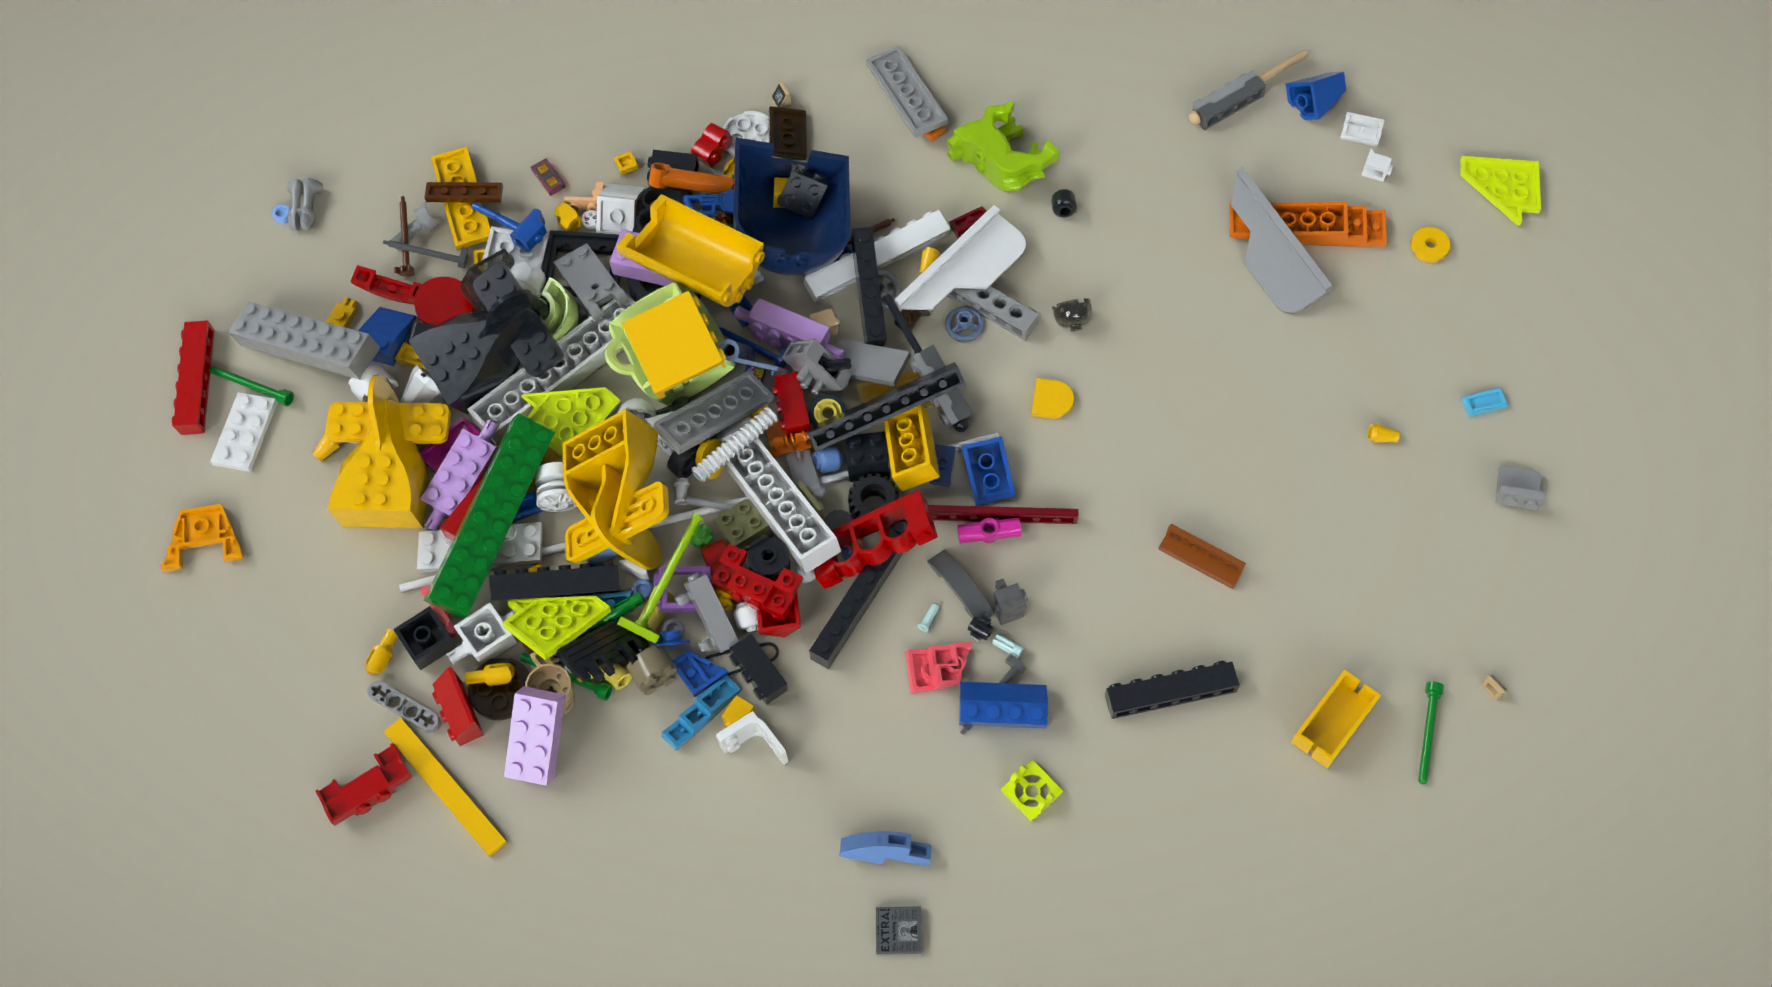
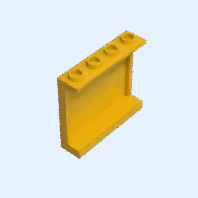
M689 291L621 323L658 400L666 397L665 391L719 365H722L723 369L726 368L723 362L726 360L722 348H716L715 343L718 340L713 330L708 331L706 326L709 325L705 314H700L697 309L701 305L696 295L692 297Z

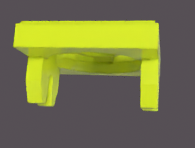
M1034 760L1026 766L1022 765L1017 773H1013L1010 781L1001 788L1002 793L1030 822L1034 821L1063 794V790ZM1035 775L1041 779L1036 783H1028L1023 777ZM1017 783L1024 788L1023 795L1019 799L1015 791ZM1045 784L1048 785L1049 790L1046 799L1040 795V789ZM1035 786L1038 789V795L1036 797L1027 796V787ZM1028 800H1036L1038 806L1029 807L1025 806L1024 803Z

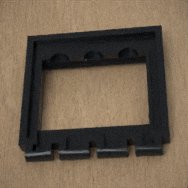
M550 230L543 272L546 275L545 285L549 277L553 278L554 262L557 259L558 251L572 252L587 243L595 254L612 255L619 235ZM610 266L609 273L619 285L620 276L614 275ZM563 286L573 297H577L570 286Z

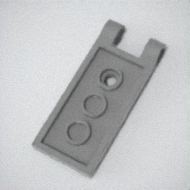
M587 243L554 262L560 274L595 322L604 317L599 307L615 298L620 307L629 303V299L623 289L619 287Z

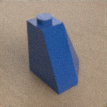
M1329 72L1285 84L1288 103L1301 112L1300 116L1304 120L1321 119L1346 91L1344 72Z

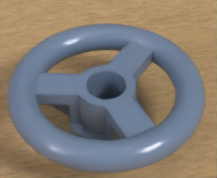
M958 307L947 315L945 328L952 338L958 341H971L982 333L984 320L977 310L970 307ZM957 315V326L951 328V320ZM972 315L978 320V325L972 322ZM962 329H971L975 331L970 335L957 334Z

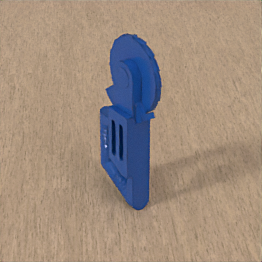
M730 189L725 193L721 192L720 195L683 196V202L685 206L695 211L696 209L692 202H699L702 210L706 211L698 212L710 218H716V210H721L725 215L727 212L733 214L734 189Z

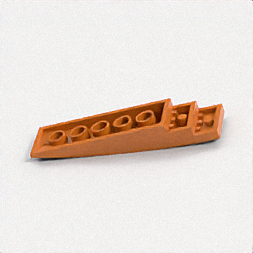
M1347 202L1270 203L1301 244L1386 247L1385 210H1367L1366 206H1347ZM1230 203L1229 238L1249 240L1251 231Z

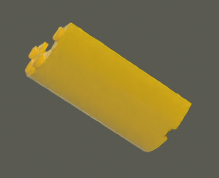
M662 194L650 206L651 221L635 238L634 235L627 233L616 245L617 251L621 256L725 307L732 306L736 302L739 303L745 291L751 289L755 273L765 256L763 252L764 243Z

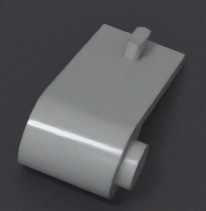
M809 449L796 450V452L785 454L795 486L797 487V483L802 481L805 486L808 485L816 500H823V495H826L823 483H819Z

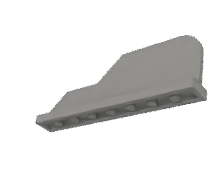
M1244 168L1238 169L1236 171L1237 177L1231 206L1251 231L1245 265L1280 310L1286 313L1300 312L1326 293L1330 294L1334 291L1333 285Z

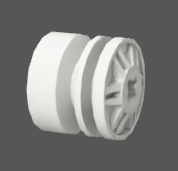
M551 462L539 466L535 474V485L537 487L536 504L538 508L549 512H563L577 507L569 496L564 484L563 462Z

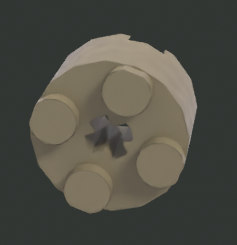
M656 646L645 649L637 654L638 660L633 664L629 662L627 666L631 677L645 695L652 694L656 688L662 685L667 686L675 680L674 674L677 671L676 665L663 646L660 649H657Z

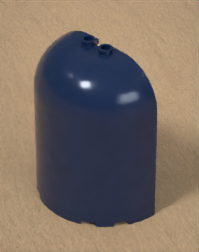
M736 137L733 228L764 243L763 252L765 256L759 266L770 272L782 275H805L819 271L834 262L846 248L851 233L849 156L811 150L807 163L772 157L774 143ZM792 164L796 166L797 164L803 165L808 171L822 173L827 178V188L813 218H807L786 208L773 207L774 177L789 178V169Z

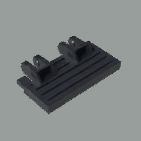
M619 617L558 649L556 656L583 683L591 679V675L597 682H601L605 679L604 673L609 677L615 674L613 666L624 661V657L633 664L638 660L637 654L649 647L650 643L644 637L618 625Z

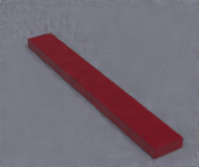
M928 505L933 521L982 522L986 518H993L995 520L1019 518L1020 523L1077 524L1079 515L1078 509Z

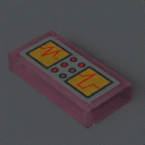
M547 158L530 167L549 196L566 188L564 181Z

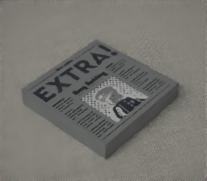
M921 906L876 907V955L922 954Z

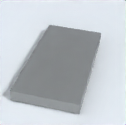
M842 339L836 345V347L845 350L842 359L849 358L851 360L852 367L847 369L852 374L850 378L896 386L911 357L909 351Z

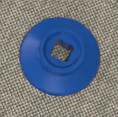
M681 630L660 632L661 641H658L656 644L653 643L652 646L677 645L691 642L690 640L682 639Z

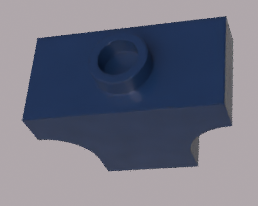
M935 444L940 478L929 481V484L950 487L956 447Z

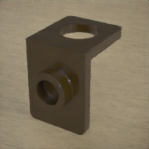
M928 310L901 311L911 331L921 316L931 315ZM895 320L894 324L900 328L897 321Z

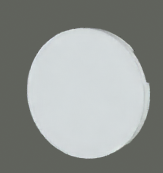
M744 111V113L733 118L730 117L723 126V129L729 131L733 137L731 146L726 149L733 157H735L736 137L769 143V116L764 113Z

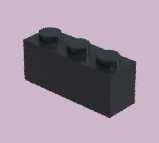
M752 634L730 647L731 655L729 658L735 667H740L743 671L741 673L743 679L747 684L751 683L755 688L753 692L759 700L763 699L767 705L788 691L787 682Z

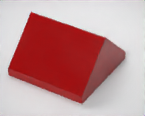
M798 591L785 620L762 609L757 610L759 634L785 638L801 628Z

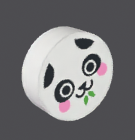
M588 210L582 215V223L587 229H596L597 211Z

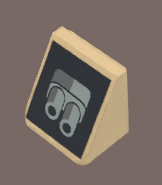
M782 81L778 83L772 94V100L776 107L786 108L791 106L790 93Z
M1489 675L1481 684L1495 700H1498L1508 691L1493 675Z

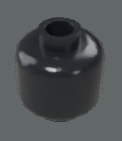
M1062 189L1052 195V210L1056 216L1066 218L1076 212V198L1072 191Z

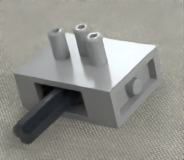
M816 339L791 342L782 356L786 363L795 371H798L797 379L802 381L801 387L806 389L810 384L813 387L811 392L814 395H818L819 392L843 390L848 385V380L852 375L847 370L852 367L851 360L849 358L836 359Z

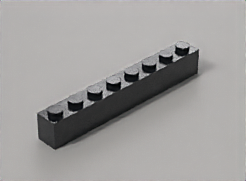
M954 362L806 428L807 434L817 452L966 384L958 366Z
M903 519L890 525L888 529L891 538L898 537L904 533L907 528V520ZM892 551L891 556L885 562L878 565L866 563L810 648L811 660L827 669L831 667L903 553Z

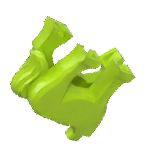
M1013 101L1002 105L987 106L981 120L972 121L954 130L953 137L947 140L948 147L950 148L947 151V156L952 162L961 158L963 162L974 164L979 173H983L995 187L1005 192L1022 190L1029 182L1044 178L1045 173L1043 170L1058 161L1060 153L1049 139L1045 142L1041 151L1037 147L1039 144L1036 140L1031 145L1029 153L1011 150L1008 141L1023 136L1024 127L1021 124L1017 126L1015 124L1016 119L1013 116L1011 117L1014 111ZM1002 121L1005 124L996 128L995 122Z

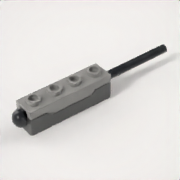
M886 294L883 296L915 352L910 363L915 374L918 373L922 377L945 367L934 345L924 350L921 349L891 295ZM959 388L930 400L933 407L938 408L940 411L939 417L945 426L948 425L949 429L954 427L958 432H964L968 429V419L972 417L973 413Z

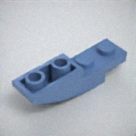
M890 831L866 832L841 838L839 857L883 865L885 858L929 866L931 861V845L911 841V834Z

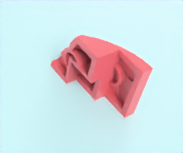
M972 642L952 643L950 646H930L928 649L907 650L905 656L910 692H928L959 685Z

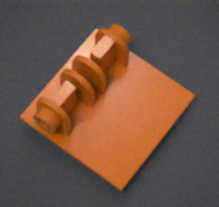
M783 417L777 418L778 421L773 422V425L768 426L766 430L773 457L793 453L796 450L812 449L810 438L804 430L801 433L794 434V437L792 433H790L789 438L787 437V432L781 429L780 419H783Z

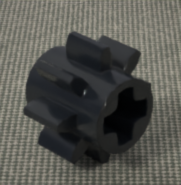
M982 615L981 618L975 616L967 629L971 632L970 638L977 642L980 639L986 641L994 629L990 625L991 619L985 615Z

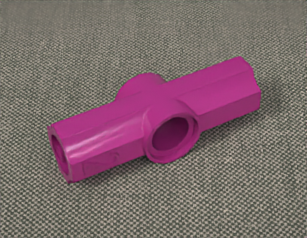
M986 518L982 522L957 525L959 544L978 541L993 543L997 539L1021 537L1022 534L1019 518L1002 520ZM991 528L994 532L987 533L984 530Z

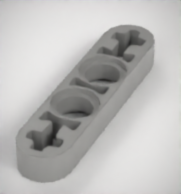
M375 681L369 685L367 689L368 696L377 704L427 733L436 732L440 728L441 720L433 711L381 681ZM376 689H381L383 693L386 694V697L384 698L380 694H375L374 691ZM394 697H400L401 702L398 706H390V701ZM412 707H417V715L408 717V710ZM424 716L428 720H433L434 724H429L427 726V723L422 719V717Z

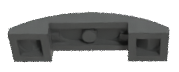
M943 550L927 561L939 578H943L963 603L966 612L972 619L975 616L981 618L982 615L990 617L994 614L992 607L980 589L948 552Z

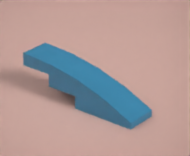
M726 675L697 697L695 703L681 713L678 720L662 732L661 737L675 751L678 750L714 719L741 692V688Z

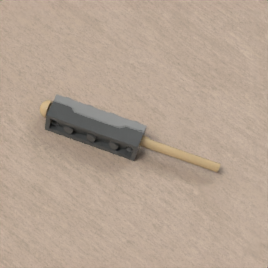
M1307 50L1301 51L1260 76H1256L1253 70L1247 74L1244 73L1235 81L1226 83L1217 91H1212L1205 98L1198 99L1193 104L1192 112L1189 114V121L1194 125L1199 124L1205 131L1262 98L1266 88L1264 82L1308 56Z

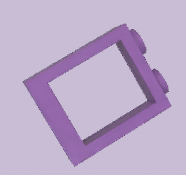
M710 566L676 567L673 575H693L699 572L700 575L706 574L709 581L711 580ZM660 567L657 573H654V586L658 585L667 567ZM666 588L657 604L658 613L697 612L693 602L678 606L677 603H667Z

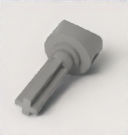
M426 202L414 210L417 219L408 225V240L423 227H428L432 231L442 222L429 216ZM401 231L391 240L402 243Z

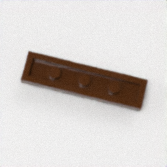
M427 182L424 199L426 202L501 203L503 184L500 182Z

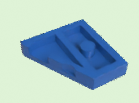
M689 650L673 660L677 668L676 672L694 697L710 688L726 675H729L727 669L720 668L712 664L711 661L700 658Z

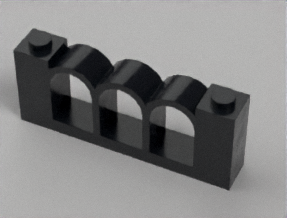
M653 149L652 156L648 158L647 163L648 168H650L647 173V182H649L651 165L653 163L669 164L672 168L698 172V156L696 154ZM648 183L649 187L641 196L643 210L636 217L637 228H633V232L640 233L644 229V225L651 221L649 204L661 194L685 205L683 196L692 195L693 191L673 187L660 189L652 187Z

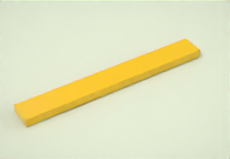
M401 717L383 731L490 858L507 844V841Z

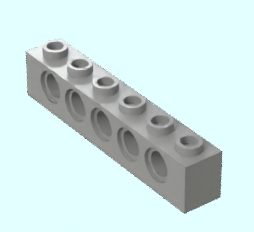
M991 286L988 289L955 288L947 295L962 305L977 310L981 316L1024 341L1038 324L1039 314L1034 309L1027 308L1020 304L1017 299L1010 298L1001 290L994 289Z

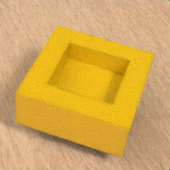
M631 151L614 157L621 176L639 169Z

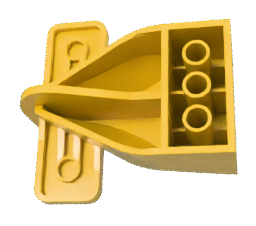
M373 375L368 386V402H334L330 405L325 429L327 438L332 442L359 443L341 464L328 504L329 512L342 527L424 528L427 503L420 498L429 485V478L417 444H441L448 439L451 411L446 404L399 403L396 394L385 377Z
M627 409L562 443L564 484L569 496L586 517L571 525L565 533L566 559L573 564H578L608 548L645 570L655 569L662 562L660 546L649 530V527L665 520L669 514L668 488L659 481L645 487L656 456L658 432Z

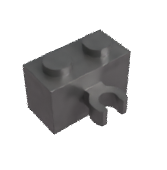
M1004 579L995 581L997 591H994L993 610L1000 625L1024 617V612L1027 608L1026 601L1028 600L1025 590L1020 589L1018 583L1007 586Z

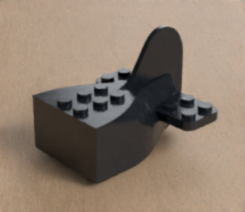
M503 263L495 264L473 282V288L487 311L467 312L456 315L409 340V343L447 404L465 414L469 413L467 410L469 407L515 374L520 363L529 375L539 377L561 362L564 357L562 349L543 321L548 314L546 302L532 291L522 289L510 268Z

